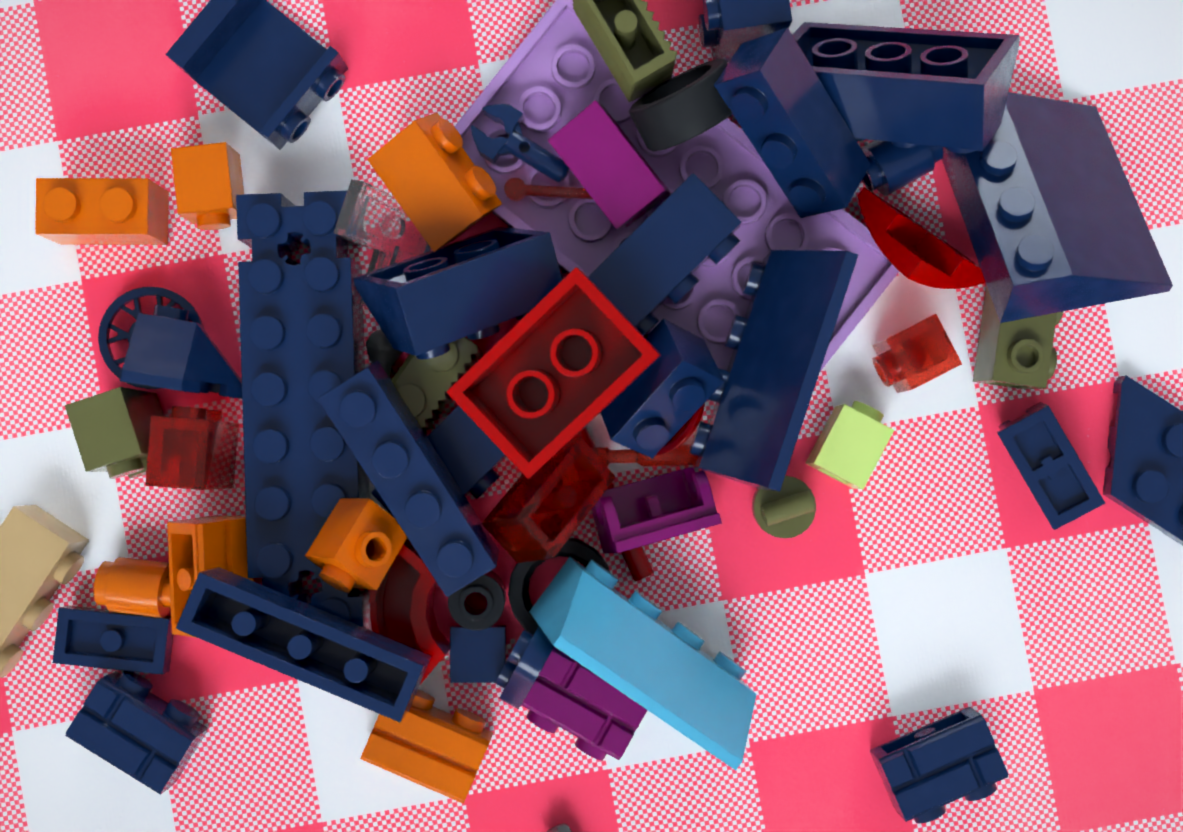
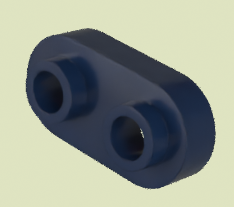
M538 626L534 635L525 630L522 631L495 681V684L504 688L499 699L516 709L520 708L554 648L540 626Z

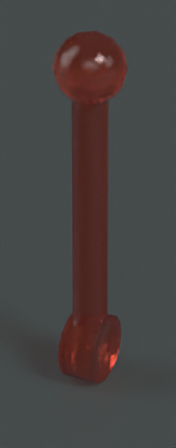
M516 177L507 180L504 186L506 196L512 201H520L525 196L592 199L585 188L525 185L523 180Z

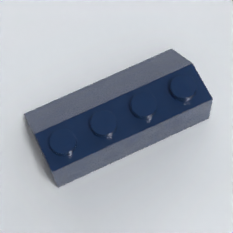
M804 22L792 34L857 142L868 139L888 141L892 145L901 148H910L918 145L946 147L950 152L961 154L976 150L984 151L1000 127L1020 43V35L813 22Z

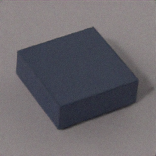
M452 625L450 627V683H495L506 663V625H492L483 630H469L460 625Z

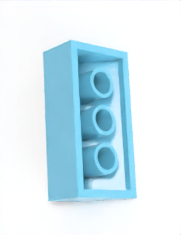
M569 557L529 611L552 645L736 771L743 761L757 695L741 680L747 671L721 651L718 652L714 659L703 652L700 648L705 641L679 621L671 629L657 618L662 613V610L637 591H634L630 598L614 588L619 579L595 561L591 560L584 567Z

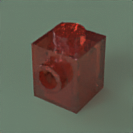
M937 314L920 320L872 345L877 356L872 358V362L879 378L886 387L893 385L897 393L913 390L962 365Z

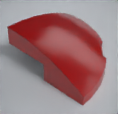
M863 187L858 194V201L866 226L884 256L907 279L921 285L940 289L968 288L985 283L983 273L978 264L914 221L911 217Z

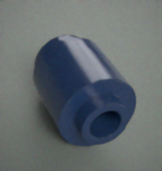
M874 140L861 147L871 164L862 182L870 191L877 189L882 195L887 196L933 171L935 163L943 159V148L927 145L901 148L892 145L888 141Z

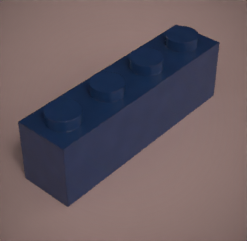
M378 360L317 398L446 597L497 567L500 553L498 546Z
M220 567L199 572L176 626V629L397 722H401L410 710L432 657L429 654Z

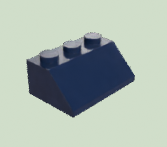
M497 227L446 245L435 252L432 250L355 277L353 281L356 290L393 349L415 355L417 359L423 360L447 353L451 349L449 343L466 336L470 340L486 338L500 331V323L515 317L516 320L520 321L562 281L550 232Z

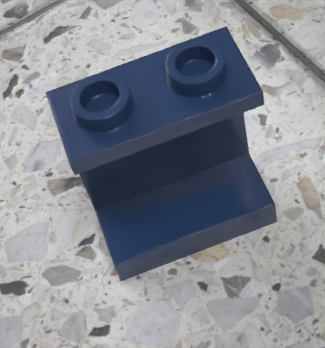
M210 0L165 54L185 74L279 150L287 142H296L305 133L311 122L309 115L322 100L327 102L339 92L345 82L344 73L348 70L339 52L331 46L328 49L323 47L267 0Z

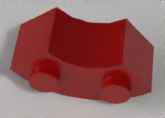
M407 537L378 589L370 590L368 603H370V622L373 632L432 656L420 683L421 685L451 647L450 642L439 630L433 610L435 589L438 583Z

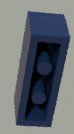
M787 27L742 43L715 82V88L732 111L735 119L800 218L847 208L871 164Z

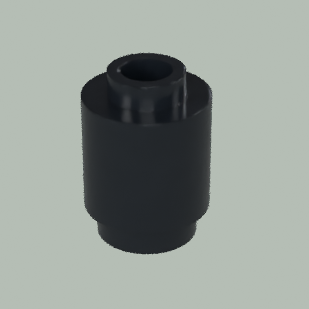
M491 570L448 596V609L455 622L469 630H483L494 625L501 617L506 602L504 582L499 575ZM473 592L481 593L487 600V606L484 609H475L467 604L466 597Z

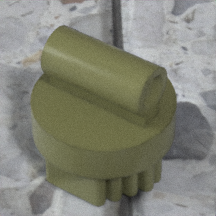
M785 476L780 492L757 489L752 499V513L758 526L766 533L777 538H792L806 531L813 522L816 513V501L811 489L803 481L795 477Z

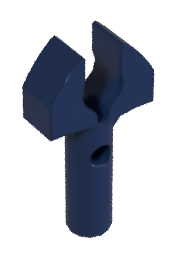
M495 104L482 108L485 116L497 123H501L505 127L508 138L487 137L484 132L471 125L472 136L480 156L495 164L500 156L512 154L557 183H560L567 177L569 167L563 160L522 135L520 124L524 119L522 112L509 104Z

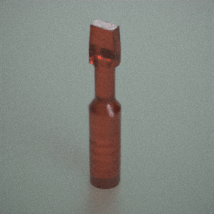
M683 444L673 451L656 455L653 459L632 449L609 450L608 447H596L581 450L582 466L608 467L610 463H638L643 467L695 465L698 456L689 453L691 444Z

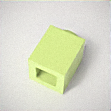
M854 401L851 407L846 404L835 406L805 464L852 489L864 490L894 429L881 423L884 414L862 402Z

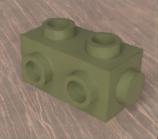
M986 285L972 382L1022 390L1046 389L1047 382L1053 376L1057 364V352L1053 347L1055 325L1060 322L1064 311L1000 323Z

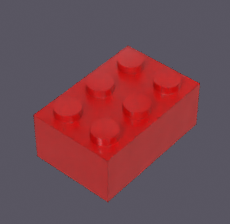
M575 267L446 393L523 475L530 479L649 368L661 354L582 270Z

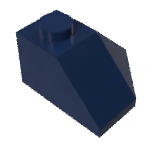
M155 305L153 315L138 313L122 367L121 382L192 393L213 392L219 393V396L242 399V379L202 325L187 321L189 310Z

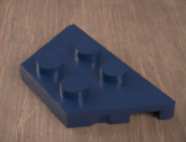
M1127 375L1119 376L1113 386V393L1118 394L1115 426H1109L1107 448L1110 452V462L1105 468L1103 495L1183 546V411Z

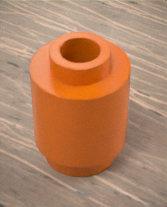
M118 557L114 562L104 561L99 566L94 581L93 592L96 604L106 606L110 612L165 618L171 611L169 562Z

